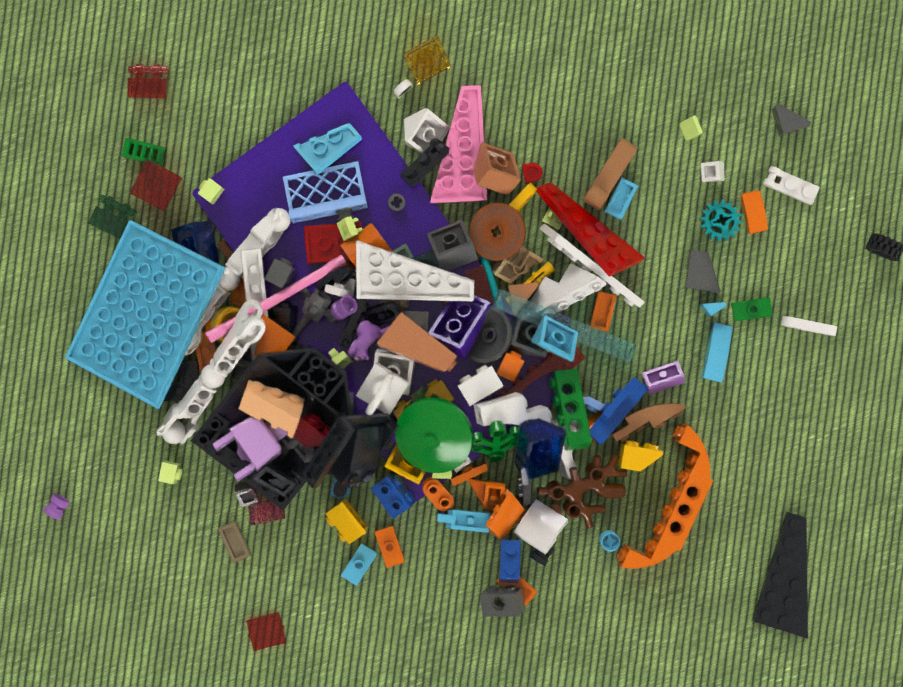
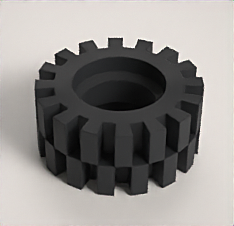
M872 233L865 249L884 259L899 261L903 252V244L888 236L885 237L882 234Z

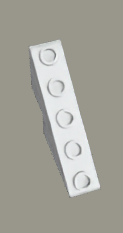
M570 263L559 283L544 277L526 310L551 318L557 312L565 310L591 293L601 290L607 283L598 276Z

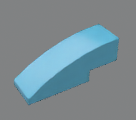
M713 322L701 378L722 383L731 342V326Z

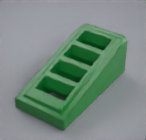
M125 138L122 157L162 167L166 148ZM132 144H134L133 153H132V155H131V154H130L131 146H132ZM139 146H142L141 154L139 157L137 156ZM147 148H150L149 156L147 159L145 158ZM155 150H158L157 158L155 161L153 160Z

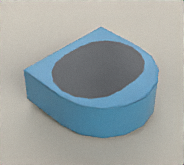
M334 477L330 496L336 498L347 497L351 492V488L340 485Z

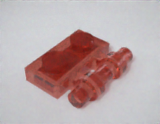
M143 64L128 66V72L135 73V78H128L127 97L129 99H167L168 80L160 79L161 74H168L167 66H160V64H153V66H143ZM143 74H153V78H143Z

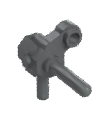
M307 287L300 291L305 298L302 307L304 316L291 332L295 336L291 343L297 339L310 320L319 322L322 316L325 315L327 320L332 323L339 321L331 314V298L328 294L318 289H315L311 294Z

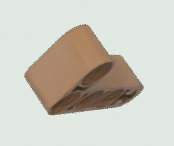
M621 138L582 201L599 211L638 147Z

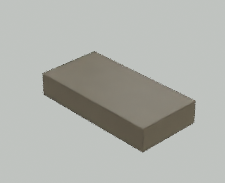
M236 520L218 528L233 564L251 556Z

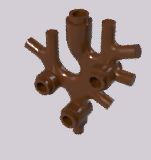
M614 453L605 467L600 465L601 456L594 455L593 462L585 467L586 478H581L577 468L571 467L569 469L571 481L568 484L561 485L560 482L552 480L546 487H537V494L552 497L554 500H561L564 496L568 499L562 505L563 510L570 518H577L581 515L586 528L591 529L594 527L591 519L592 514L605 513L606 507L605 505L584 504L582 494L586 490H593L598 495L608 499H621L625 497L626 488L620 483L605 484L604 479L606 477H627V469H615L620 456Z

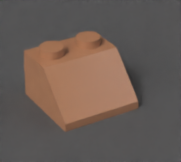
M484 142L480 144L473 170L477 185L494 190L497 193L509 195L521 181L513 153Z

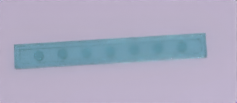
M499 289L492 306L495 309L539 326L542 318L546 315L577 331V342L628 363L631 362L637 346L502 289Z

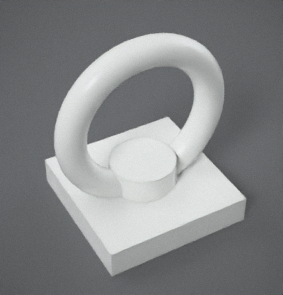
M376 362L356 396L369 404L366 409L367 415H372L376 408L390 415L408 386L409 381Z

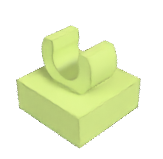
M549 207L542 222L559 230L562 221Z
M349 216L337 223L343 241L353 238L363 230L362 227L359 229L355 227L354 223L358 221V218L352 219Z
M333 348L328 352L332 357L331 360L342 369L353 362L344 351L339 353Z

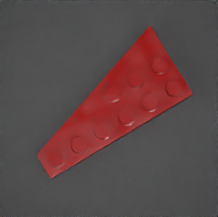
M552 182L541 185L536 190L544 202L609 277L642 262L645 258Z

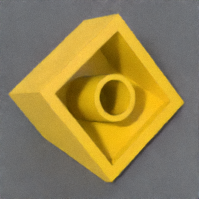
M346 498L326 512L327 522L331 527L335 526L339 532L337 534L343 542L347 541L350 544L368 530V526Z

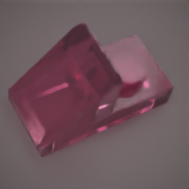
M271 501L257 502L254 505L248 506L250 525L285 518V510H282Z

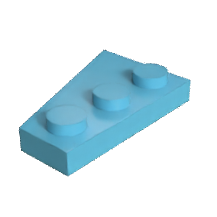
M348 123L328 131L323 136L318 138L315 136L310 138V141L303 144L298 143L293 145V147L318 175L360 142L362 137Z

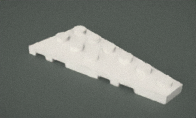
M544 223L540 227V230L549 236L547 240L587 272H595L596 276L611 285L609 289L616 295L623 294L625 296L623 300L630 306L635 304L640 308L644 304L642 299L614 277H609L600 266Z
M358 240L356 241L357 299L474 301V280Z

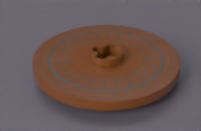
M491 203L476 212L470 224L469 236L478 254L489 260L502 261L511 258L521 249L526 236V227L522 216L515 208L504 203ZM499 227V230L502 232L501 235L496 237V233L493 230Z

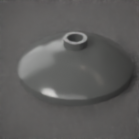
M490 305L475 344L467 355L473 361L491 363L500 359L509 349L513 331L510 319L504 311Z

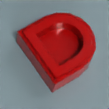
M522 164L525 184L534 183L541 179L543 171L539 164Z

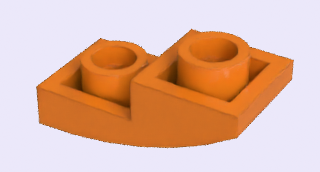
M760 190L740 194L742 212L746 217L747 232L753 234L768 230Z

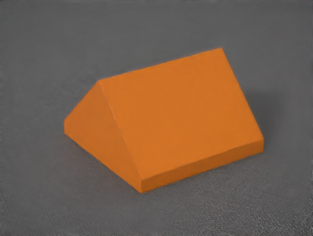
M372 223L356 236L340 245L355 267L357 240L392 252Z

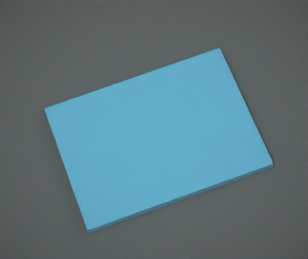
M129 220L65 359L147 404L160 409L226 268Z

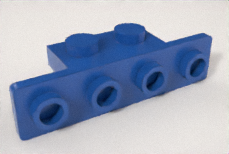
M635 377L622 390L618 388L612 395L614 400L611 404L606 402L601 408V416L590 428L591 437L602 445L646 393L648 388Z

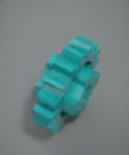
M715 200L713 201V207L708 204L706 205L708 210L701 211L704 217L699 218V220L703 221L704 224L700 228L706 229L703 234L709 233L710 240L716 237L717 242H720L723 237L724 241L729 240L728 235L732 238L735 237L733 231H740L737 225L742 224V221L738 220L741 213L736 214L735 211L738 207L732 208V202H728L725 205V200H721L720 204ZM723 209L727 210L730 214L723 212ZM712 212L713 217L710 221H708L709 215ZM719 218H720V219H722V218H723V219L728 218V219L725 220L722 224H721V223H713V222L717 221ZM730 221H733L732 227L729 230L728 225ZM711 227L717 229L719 233L713 231Z

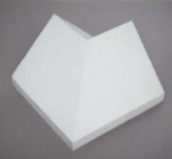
M424 108L404 119L405 144L422 154L430 146L432 139L438 138L442 142L450 127L429 109Z

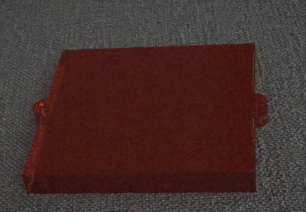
M279 612L246 620L249 631L248 637L251 639L253 651L286 643L283 630L285 626L282 625Z

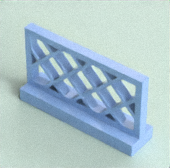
M358 161L327 167L318 175L314 171H308L283 177L289 216L293 224L336 215V211L351 208L353 211L368 208ZM356 168V175L352 180L344 175L347 169ZM330 172H335L339 175L334 183L325 179ZM311 176H316L320 179L315 187L306 183ZM341 178L350 182L345 191L336 186ZM298 180L301 184L294 191L289 188L288 181ZM323 181L331 186L326 195L317 190ZM304 185L312 189L307 199L298 194ZM352 185L360 188L361 195L352 196L347 192ZM334 188L343 193L337 200L329 197ZM315 192L324 197L318 204L310 201ZM296 196L305 201L301 207L293 208L292 202Z

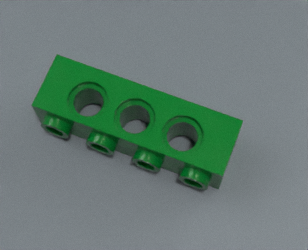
M576 368L554 371L551 378H549V386L554 392L553 406L557 408L556 422L561 428V445H564L565 451L588 448L592 444L578 370ZM562 388H566L569 394L563 393ZM565 407L572 408L573 413L567 412ZM569 425L575 426L577 432L571 431Z

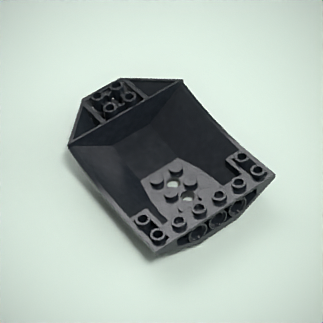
M315 347L258 354L190 441L236 474L250 464L247 460H241L237 454L238 444L236 440H233L219 451H216L213 443L230 433L229 429L251 416L239 409L249 380L257 381L265 386L278 388L283 392L296 394L304 398L305 401L299 421L302 417L312 412L328 427H332L338 417L352 416L347 372ZM279 440L282 452L270 463L279 461L280 471L296 479V485L283 497L253 480V476L257 473L256 470L242 480L284 510L307 482L302 473L309 462L304 463L294 449H288L282 440Z

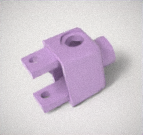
M250 416L229 429L230 433L213 443L216 451H219L233 440H236L238 444L237 454L241 460L250 462L249 465L234 474V477L239 482L256 470L258 472L265 464L270 463L281 454V445L278 441L287 436L285 430L279 427L274 429L271 427L272 423Z

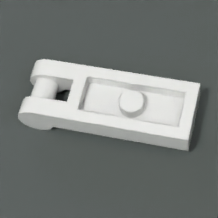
M770 166L768 170L769 175L764 179L763 185L808 205L813 204L820 187L781 171L777 167ZM776 176L780 178L779 183L774 182Z

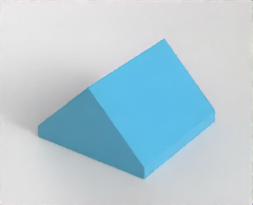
M544 315L531 342L572 362L575 356L578 332Z

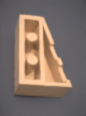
M249 380L239 409L258 420L265 419L272 423V428L277 429L279 427L288 432L287 436L293 438L305 399L296 394H289L278 388H271L260 382Z

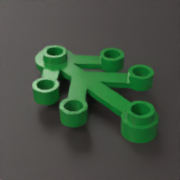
M497 420L493 421L489 427L491 437H493L492 440L483 438L480 432L473 433L472 452L486 454L490 462L503 460L505 451L521 443L520 436L522 431L520 426L511 427L509 429L510 433L504 436L506 434L505 424Z

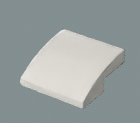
M536 499L518 524L514 534L546 554L556 542L558 534L568 523V519Z

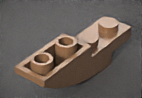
M663 403L638 409L627 414L624 418L626 424L612 432L611 436L615 441L620 440L622 442L630 437L629 433L634 430L639 432L644 429L647 422L650 427L658 429L667 423L666 420L670 417L674 419L683 414L682 410L686 407L684 404Z

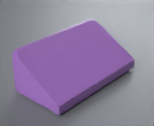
M678 361L642 373L649 395L685 383V376Z

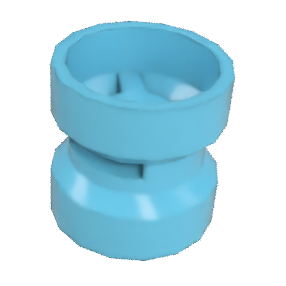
M606 530L601 533L599 542L606 551L613 552L619 548L620 539L615 532Z

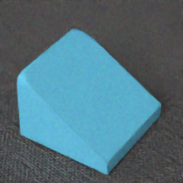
M725 302L700 304V307L707 316H713L727 304Z

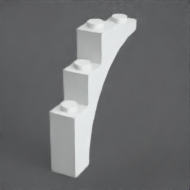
M516 392L473 404L476 421L482 426L490 425L493 421L499 420L503 424H515L532 430L543 439L553 452L561 475L569 480L571 479L569 469L571 467L577 468L572 457L573 450L565 451L564 445H561V428L557 425L556 420L551 421L552 414L548 407L538 405L526 409V398ZM569 425L571 431H577L575 426Z

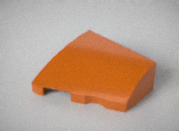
M262 314L260 318L264 320L265 331L257 342L254 356L257 357L258 354L286 351L295 336Z
M505 489L503 492L506 496L503 503L495 506L493 514L485 524L490 533L499 540H503L526 514L520 502L508 489Z

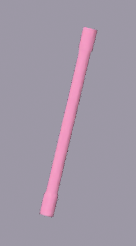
M342 255L326 263L325 266L260 302L262 313L322 279L329 273L346 266L347 263ZM256 308L248 309L247 314L252 315ZM236 317L206 332L210 342L212 343L225 336L231 330Z

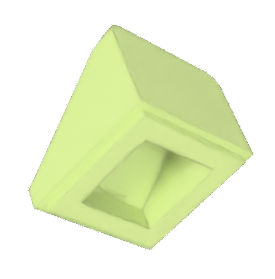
M695 115L680 123L685 140L693 139L702 134V129Z

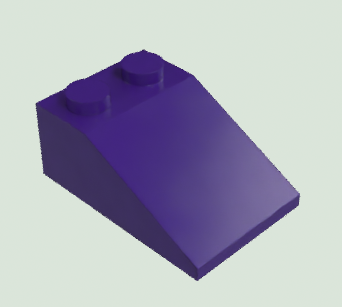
M475 295L474 301H448L428 334L455 355L465 359L475 344L491 303Z

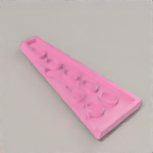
M481 85L461 87L446 141L449 153L441 160L429 204L487 201V188L477 185L473 172L480 144L484 142Z

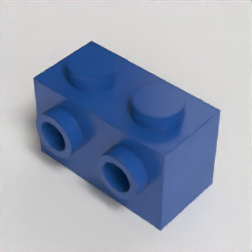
M394 471L370 488L392 519L408 510L416 502L413 493L405 487L402 478Z

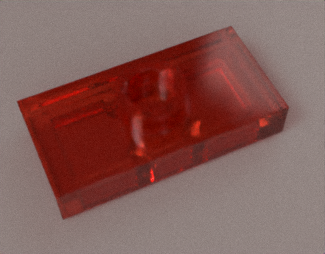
M483 265L466 270V278L474 280V295L494 303Z

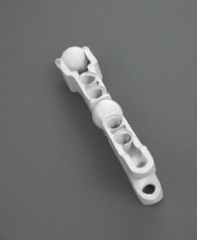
M274 208L269 211L267 216L251 229L248 237L232 254L228 262H226L225 265L227 267H225L226 269L185 355H190L201 344L204 325L231 294L229 291L238 287L240 277L243 278L240 250L260 248L263 257L276 245L284 230L290 225V216L286 210Z
M248 300L243 304L236 315L231 330L215 351L214 359L210 360V365L202 369L199 379L193 383L179 403L171 405L163 418L164 422L156 431L157 436L162 435L163 439L169 444L180 443L183 445L187 438L191 437L199 427L198 418L211 401L213 393H216V388L224 383L225 377L233 370L252 343H256L265 331L264 320L260 318L262 308L259 302ZM256 308L252 315L247 314L248 309ZM178 418H190L186 426L176 420Z

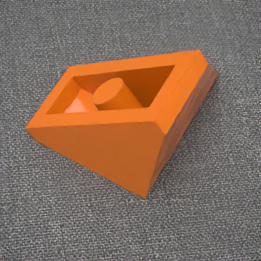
M468 479L483 506V510H494L497 504L503 503L504 481Z

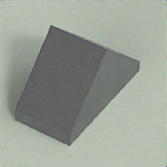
M776 104L772 108L779 136L805 129L811 124L809 120L780 104Z

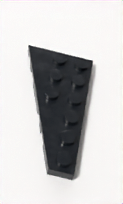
M786 511L752 621L808 639L807 518Z

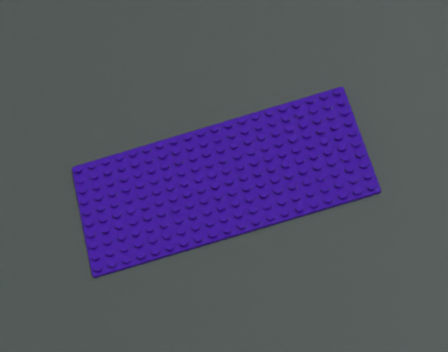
M347 82L337 86L210 179L225 189L214 204H211L199 195L198 192L200 190L198 188L192 192L197 202L235 252L251 233V229L266 217L269 211L274 208H282L289 214L283 177L313 171L293 145L303 144L310 141V138L315 136L318 138L327 134L330 130L350 123L360 134L362 140L328 167L359 162L368 208L353 211L351 215L362 222V229L372 223L392 251L407 244L416 261L440 269L427 233L450 225L435 203L429 204L431 197L420 182L412 188L399 176L408 165ZM356 168L347 169L344 175L352 180L356 175ZM330 172L325 179L334 183L339 175L335 172ZM311 176L306 183L315 187L320 179L316 176ZM341 178L336 186L345 191L350 182ZM298 180L288 181L289 188L294 191L301 184ZM323 181L317 190L326 195L331 186ZM304 185L298 194L307 199L312 189ZM352 185L347 192L352 196L361 195L360 188ZM334 188L329 197L337 200L343 193ZM315 192L310 201L318 204L324 197ZM393 194H400L405 199V207L399 212L391 210L388 205L389 197ZM296 196L292 202L293 208L301 207L305 201ZM394 198V202H392L391 205H395V208H399L400 203H402V200ZM332 215L294 224L290 219L289 227L284 230L276 245L262 257L266 297H271L283 290L265 280L275 258L280 261L282 257L294 263L293 268L297 270L289 286L326 265V263L307 265L304 226L338 223L337 218L339 216ZM476 260L448 271L474 280V295L489 301L491 306H495L485 272ZM318 281L307 287L311 294L315 289H318L315 286ZM357 283L353 294L355 301H357ZM300 291L283 300L291 302V305L298 306L296 326L304 316L302 307L305 298ZM325 292L331 298V305L342 298L341 296ZM500 294L505 309L503 311L512 323L516 314L510 313V306ZM367 299L366 304H369L368 307L380 304V299ZM409 300V308L401 311L429 312V332L446 305L444 301ZM363 314L360 315L358 321H365ZM325 315L322 316L319 322L310 320L297 337V340L302 346L308 344L309 348L315 347L329 359H332L328 352L333 348L339 353L344 351L349 356V349L339 346L338 343L350 315L335 323L327 320ZM390 322L377 326L380 329H384L390 326ZM353 331L351 336L354 341L358 336L357 332ZM379 339L368 348V352L374 356L378 348L376 344ZM522 355L521 360H524V363L514 382L497 374L503 387L476 403L516 392L526 398V409L538 405L548 407L553 403L554 396L553 389H550L549 378H551L556 370L547 357ZM353 356L350 358L353 362L343 368L347 372L349 392H354L353 416L367 415L366 409L369 404L356 395L371 369L360 367L358 360L356 361ZM457 356L455 358L456 365L451 371L446 370L444 373L415 362L409 395L402 394L400 402L402 400H405V402L411 400V395L419 389L422 392L428 389L427 384L437 379L438 382L442 380L454 398L451 402L458 406L468 417L473 433L480 432L483 438L492 440L493 437H491L489 430L491 425L482 426L477 423L474 406H469L458 384H460L459 380L469 374L472 377L477 374L476 369L485 364L487 367L491 365L496 372L503 356L491 363H479L473 361L468 356L465 359ZM372 357L369 358V361L362 360V363L367 364V366H370V362H373ZM562 388L563 393L566 394L568 390L566 388ZM394 407L390 416L395 422H397L398 419L393 413V411L396 410V408ZM376 408L373 414H379L384 412ZM505 424L506 434L504 436L510 433L509 429L511 427L519 425ZM396 441L391 448L384 449L381 453L386 462L396 445ZM471 450L468 457L473 461L483 453L472 452ZM454 469L452 470V476L456 474ZM425 471L419 485L401 475L399 476L402 478L405 487L413 493L415 501H418L425 496L422 490V483L425 479L432 477V473ZM437 478L441 483H443L444 481L447 480V479Z

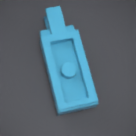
M449 509L447 513H437V522H446V527L451 529L489 533V529L485 524L491 513Z

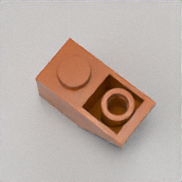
M510 351L509 354L505 353L496 374L514 382L524 363V360H521L522 355Z

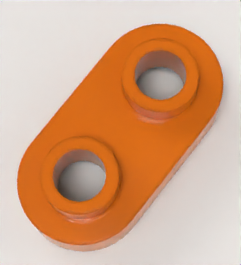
M429 477L423 481L422 490L438 510L447 511L453 506L454 500L452 495L437 478ZM431 487H436L434 491H430ZM443 500H447L446 504H441Z

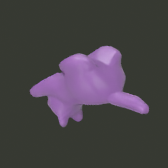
M367 320L361 322L357 329L358 338L352 342L348 351V357L352 358L354 356L356 361H369L368 348L383 336L390 326L380 329Z

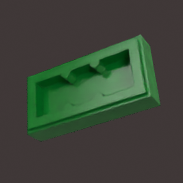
M770 297L731 303L734 322L773 316Z

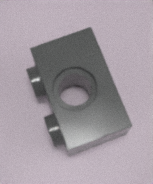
M282 257L280 261L275 258L265 280L285 289L289 286L297 269L293 268L294 263Z
M495 585L488 586L479 594L483 616H519L525 611L522 588H515L514 585H508L503 588H497Z

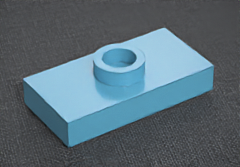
M621 177L604 212L622 220L638 185Z
M361 543L341 576L357 586L378 553Z

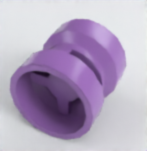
M349 295L340 298L332 303L330 307L331 314L335 319L343 320L348 315L355 313L357 310L355 299Z
M54 493L50 498L51 502L45 506L43 512L54 519L60 520L63 516V510L69 506L70 501Z

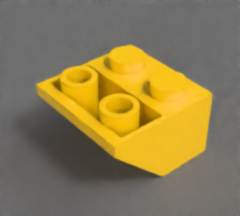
M625 440V443L620 442L618 452L620 458L616 465L623 469L642 471L663 456V451L659 450V446L644 443V446H639L640 443L636 441Z

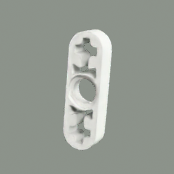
M782 316L781 326L836 336L837 326Z

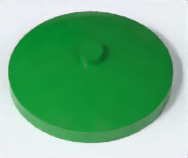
M435 397L419 399L407 406L397 421L399 426L395 432L397 446L403 457L414 467L430 473L451 471L460 466L471 451L473 445L471 423L466 414L450 401Z

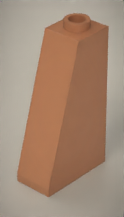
M402 312L376 344L382 349L442 373L446 370L451 371L457 363L455 361L457 355Z

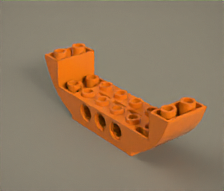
M682 423L680 426L677 425L672 434L674 436L673 441L693 449V452L689 453L685 460L687 465L684 471L681 470L677 480L679 482L677 487H673L669 495V498H671L670 502L663 507L661 512L663 517L660 523L657 522L654 526L653 533L655 534L652 540L649 539L645 546L646 553L624 544L623 548H619L616 558H618L617 562L622 568L636 569L649 567L667 559L676 550L681 551L712 485L713 480L710 479V463L707 451L699 436L688 425ZM692 487L691 493L687 494V489ZM684 504L683 510L678 511L680 505ZM676 522V526L670 529L671 524Z

